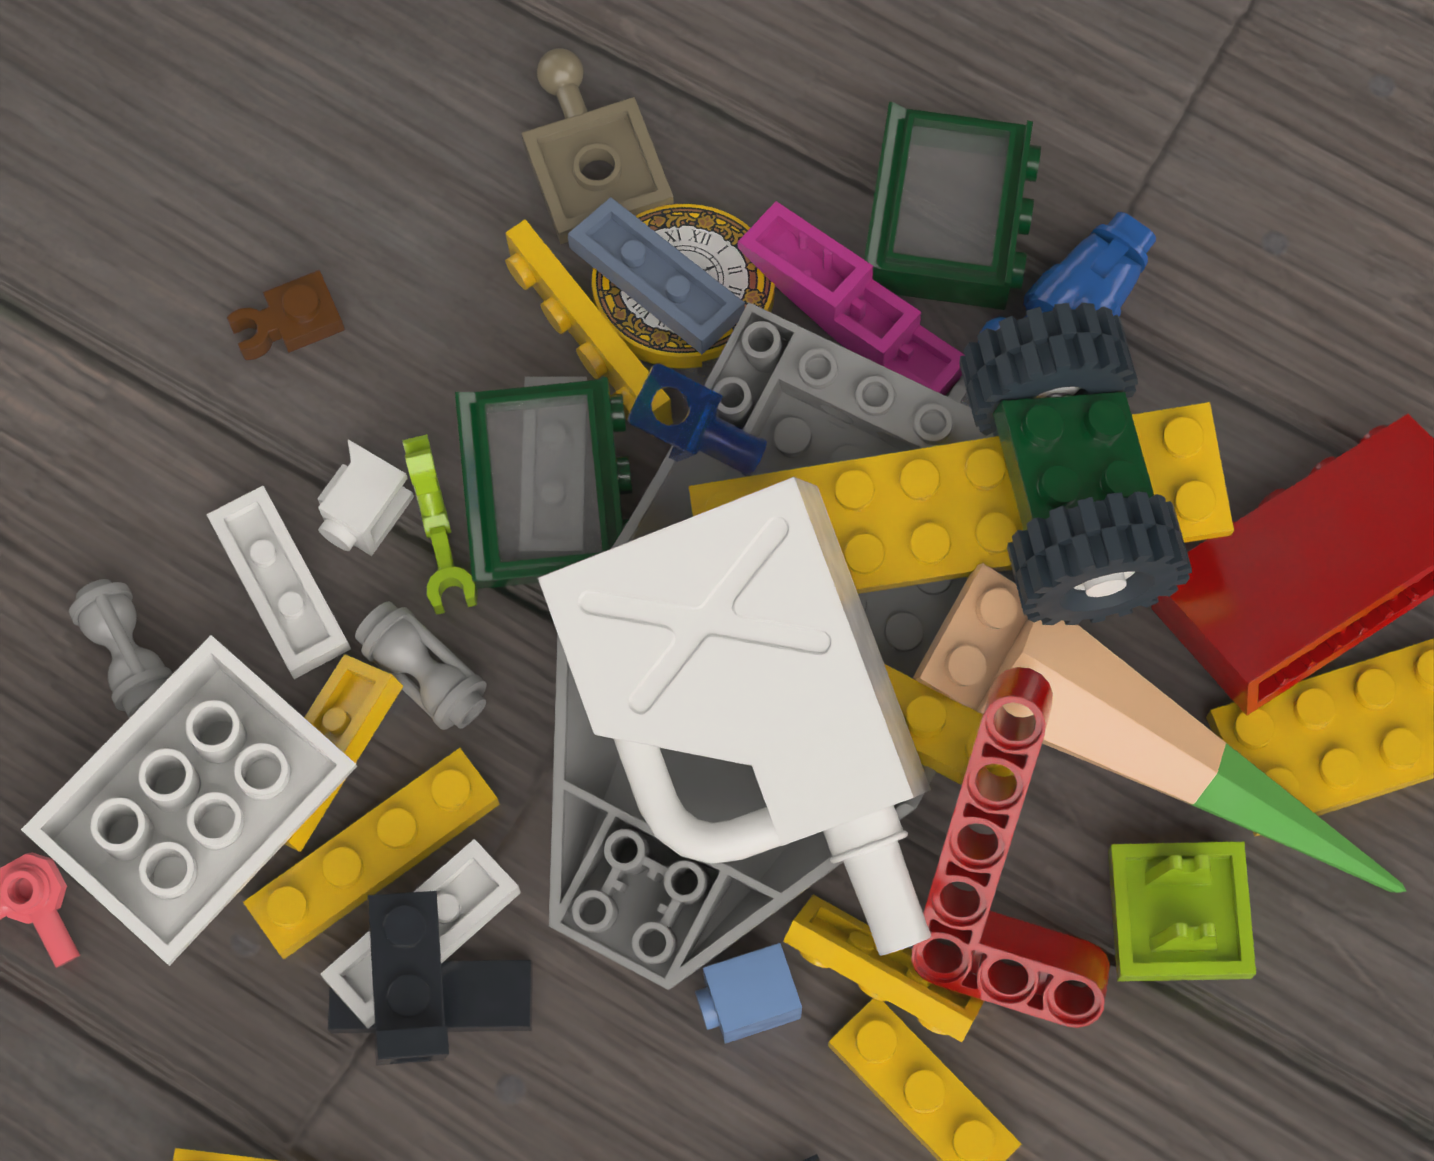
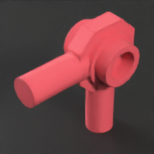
M31 852L0 868V920L7 916L26 924L33 923L55 967L58 968L80 956L57 911L61 908L67 885L52 858Z

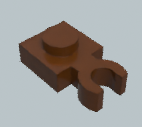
M320 270L263 292L269 307L260 311L254 308H241L235 310L227 317L234 334L248 328L257 330L252 338L238 343L245 360H254L262 357L269 351L272 343L283 339L288 353L345 330Z

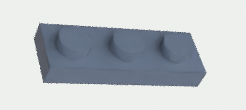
M612 197L568 233L569 248L701 354L737 324L745 310L744 301Z

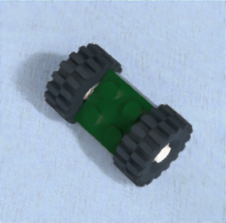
M1069 303L1055 304L1053 311L1042 313L1041 307L1027 310V317L1016 320L1013 316L1003 319L999 321L1000 329L996 331L986 328L977 335L979 342H969L963 349L965 356H960L959 363L976 427L979 426L980 432L986 436L993 433L994 437L999 436L1023 530L1015 532L1012 536L1013 542H1009L1007 545V551L1024 615H1027L1028 620L1032 622L1041 620L1042 625H1055L1060 621H1064L1065 625H1078L1082 620L1090 619L1091 623L1105 621V616L1118 613L1119 617L1131 614L1133 613L1132 608L1140 605L1147 608L1159 602L1158 596H1171L1177 592V585L1186 584L1190 579L1189 573H1192V568L1174 505L1171 501L1166 502L1164 496L1154 495L1127 400V398L1133 397L1135 394V385L1138 384V379L1118 314L1113 316L1112 309L1105 306L1095 310V306L1092 303H1081L1076 309H1071Z

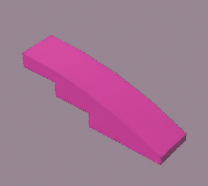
M777 201L738 241V249L785 296L846 349L942 395H946L963 376L959 361L960 356L965 355L920 325L921 311L872 279L873 265Z

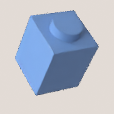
M781 943L703 968L706 987L695 991L697 1002L706 1029L709 1030L719 1026L725 1044L801 1019L802 1005Z

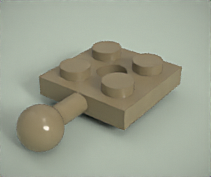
M556 48L545 53L539 60L537 78L539 84L546 92L557 96L565 119L522 132L521 134L525 151L561 245L568 242V233L610 197L634 216L657 207L673 205L674 198L635 97L587 111L579 90L584 76L582 62L572 51ZM597 160L608 162L614 168L611 175L602 180H591L581 173L588 163Z

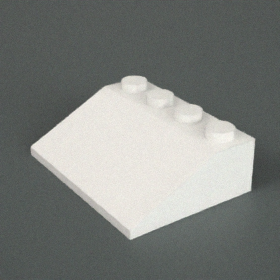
M210 635L21 830L170 966L350 775L357 765Z

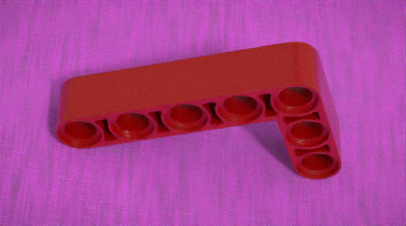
M1015 667L1005 670L997 676L991 687L923 912L932 937L913 945L911 961L915 971L924 980L934 985L1063 1026L1079 1028L1089 1026L1097 1021L1104 1011L1110 971L1107 955L1099 946L1089 941L990 911L1042 746L1053 701L1050 683L1041 673L1031 668ZM1009 703L1022 704L1028 707L1033 715L1016 717L1008 713L1003 708V705ZM1000 764L1009 768L1014 774L1006 777L997 776L991 773L985 766ZM974 823L984 824L995 833L980 834L972 830L968 825ZM952 882H965L976 890H961L955 887ZM936 939H948L954 942L956 946L944 945ZM1001 960H1015L1022 964V966H1009ZM1077 980L1087 984L1088 986H1073L1067 983L1066 981Z

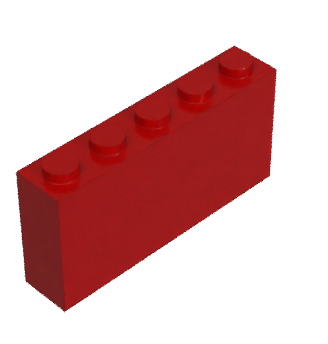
M1408 413L1388 426H1376L1361 439L1358 445L1337 458L1331 456L1322 460L1306 478L1287 490L1280 488L1271 492L1261 501L1258 508L1236 522L1232 521L1234 527L1232 535L1206 539V541L1188 551L1187 554L1192 568V573H1189L1190 579L1186 584L1177 585V592L1171 596H1158L1159 602L1151 605L1154 613L1246 716L1434 595V438Z

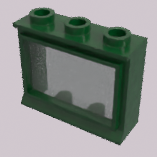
M889 102L864 260L873 265L872 279L895 295L1005 310L1010 288H1022L1027 253L1016 252L1015 250L1017 235H1029L1034 199L1023 198L1025 181L1036 182L1041 154V146L1030 145L1033 121L1027 120L1026 125L906 109L894 102Z
M601 377L598 380L479 392H455L472 581L478 589L539 583V577L610 550L629 519H623L620 495L632 494L629 456L616 457L614 433L626 432L623 395H610L608 377Z

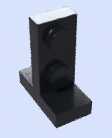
M437 891L368 895L376 1066L444 1060L449 1055L448 1027L445 1026Z

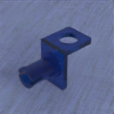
M655 364L651 367L628 415V422L631 425L673 445L669 458L676 462L695 456L700 451L740 471L742 475L747 477L751 476L757 468L767 446V440L761 437L758 438L717 417V408L723 395L662 364ZM667 387L675 388L683 393L687 399V416L678 425L669 426L662 424L654 416L651 404L658 390Z

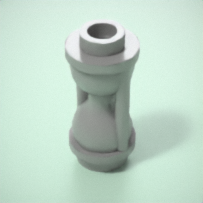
M101 579L87 584L78 591L76 600L69 609V615L73 623L80 627L83 634L90 641L105 646L111 652L112 662L108 670V684L113 692L111 698L115 707L120 711H125L128 718H130L173 673L171 669L165 667L163 661L156 653L139 647L134 642L133 630L136 624L137 613L132 603L133 595L128 585L121 582L112 583L108 579Z
M385 602L370 612L359 625L355 639L363 645L361 649L362 654L370 662H374L381 670L392 674L403 685L402 690L433 719V722L440 729L445 730L454 725L459 729L464 728L484 709L486 700L482 695L485 692L487 683L479 675L473 673L422 625L407 607L397 608L392 602ZM428 648H429L436 656H438L444 663H439V662L435 661V660L430 656V654H429V652H428ZM404 673H408L414 676L419 682L420 688L417 685H415Z

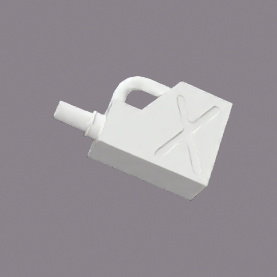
M792 477L538 578L594 735L614 739L639 811L657 839L682 857L709 864L743 860L823 831L832 855L830 858L831 863L844 862L880 956L907 948L932 937L898 840L908 836V832L903 831L894 807L895 804L930 791L931 788L818 486ZM660 748L752 766L767 807L729 821L712 823L697 819L685 810L679 800Z

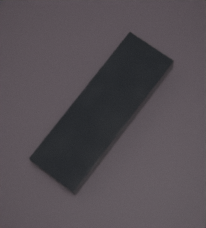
M531 960L444 961L441 963L444 1018L448 1032L532 1031L533 963ZM329 986L328 1031L331 1034L375 1033V1023L370 1028H367Z

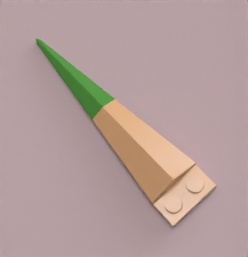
M984 563L977 565L976 569L970 573L913 676L915 681L983 714L991 687L997 676L1005 670L1015 667L1031 668L1045 677L1050 683L1053 692L1052 708L1042 744L1188 803L1386 891L1395 893L1406 892L1403 883L1079 625H1065L1064 621H1060L1055 625H1042L1041 620L1032 622L1023 613L1017 586L1014 582ZM1009 703L1003 705V708L1008 713L1016 717L1033 715L1031 710L1022 704Z

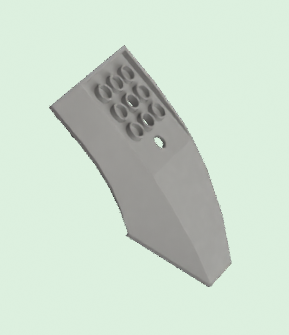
M748 302L669 452L612 548L693 517L689 486L977 440L994 437V435L991 433L986 436L980 432L979 426L976 427L970 407ZM1013 570L998 572L1016 584ZM968 577L858 594L884 664L913 678ZM557 634L549 927L667 990H671L842 864L843 861L831 863L830 858L832 855L823 831L743 860L709 864L682 857L657 839L639 811L614 739L594 735ZM660 748L679 800L685 810L697 819L712 823L729 821L767 807L752 766ZM922 765L930 784L936 771ZM924 793L894 805L899 821L917 808Z

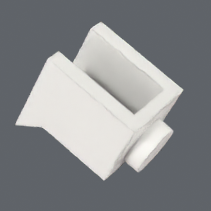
M348 439L351 463L349 466L341 465L317 498L320 504L318 508L324 520L318 530L328 541L345 551H350L353 546H356L372 556L412 501L414 495L413 492L403 487V484L408 479L406 473Z

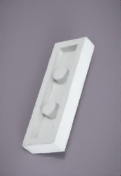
M264 486L206 514L294 679L351 650L348 641Z
M475 839L414 891H437L441 963L521 893L519 886ZM367 932L321 973V976L367 1028H370L374 1024L370 932Z

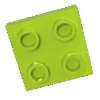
M1245 842L1111 844L1108 849L1117 982L1252 979L1256 975Z

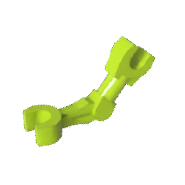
M428 435L402 440L406 453L405 459L416 493L426 537L432 540L438 565V571L430 577L427 584L429 603L436 615L445 613L441 596L447 588L457 586L463 589L468 607L476 606L478 591L472 581V576L465 569L454 566L447 535L452 533Z

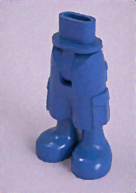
M1117 212L1108 225H1098L1060 264H1055L1042 273V276L1024 296L1026 311L1041 307L1043 313L1053 311L1055 304L1069 303L1071 309H1076L1081 303H1092L1095 306V310L1105 306L1112 309L1113 316L1118 314L1120 318L1122 305L1137 283L1140 273L1143 272L1148 263L1146 253L1156 242L1155 234L1129 214ZM997 317L989 320L979 333L986 328L995 331L1000 329L999 321L1006 318Z

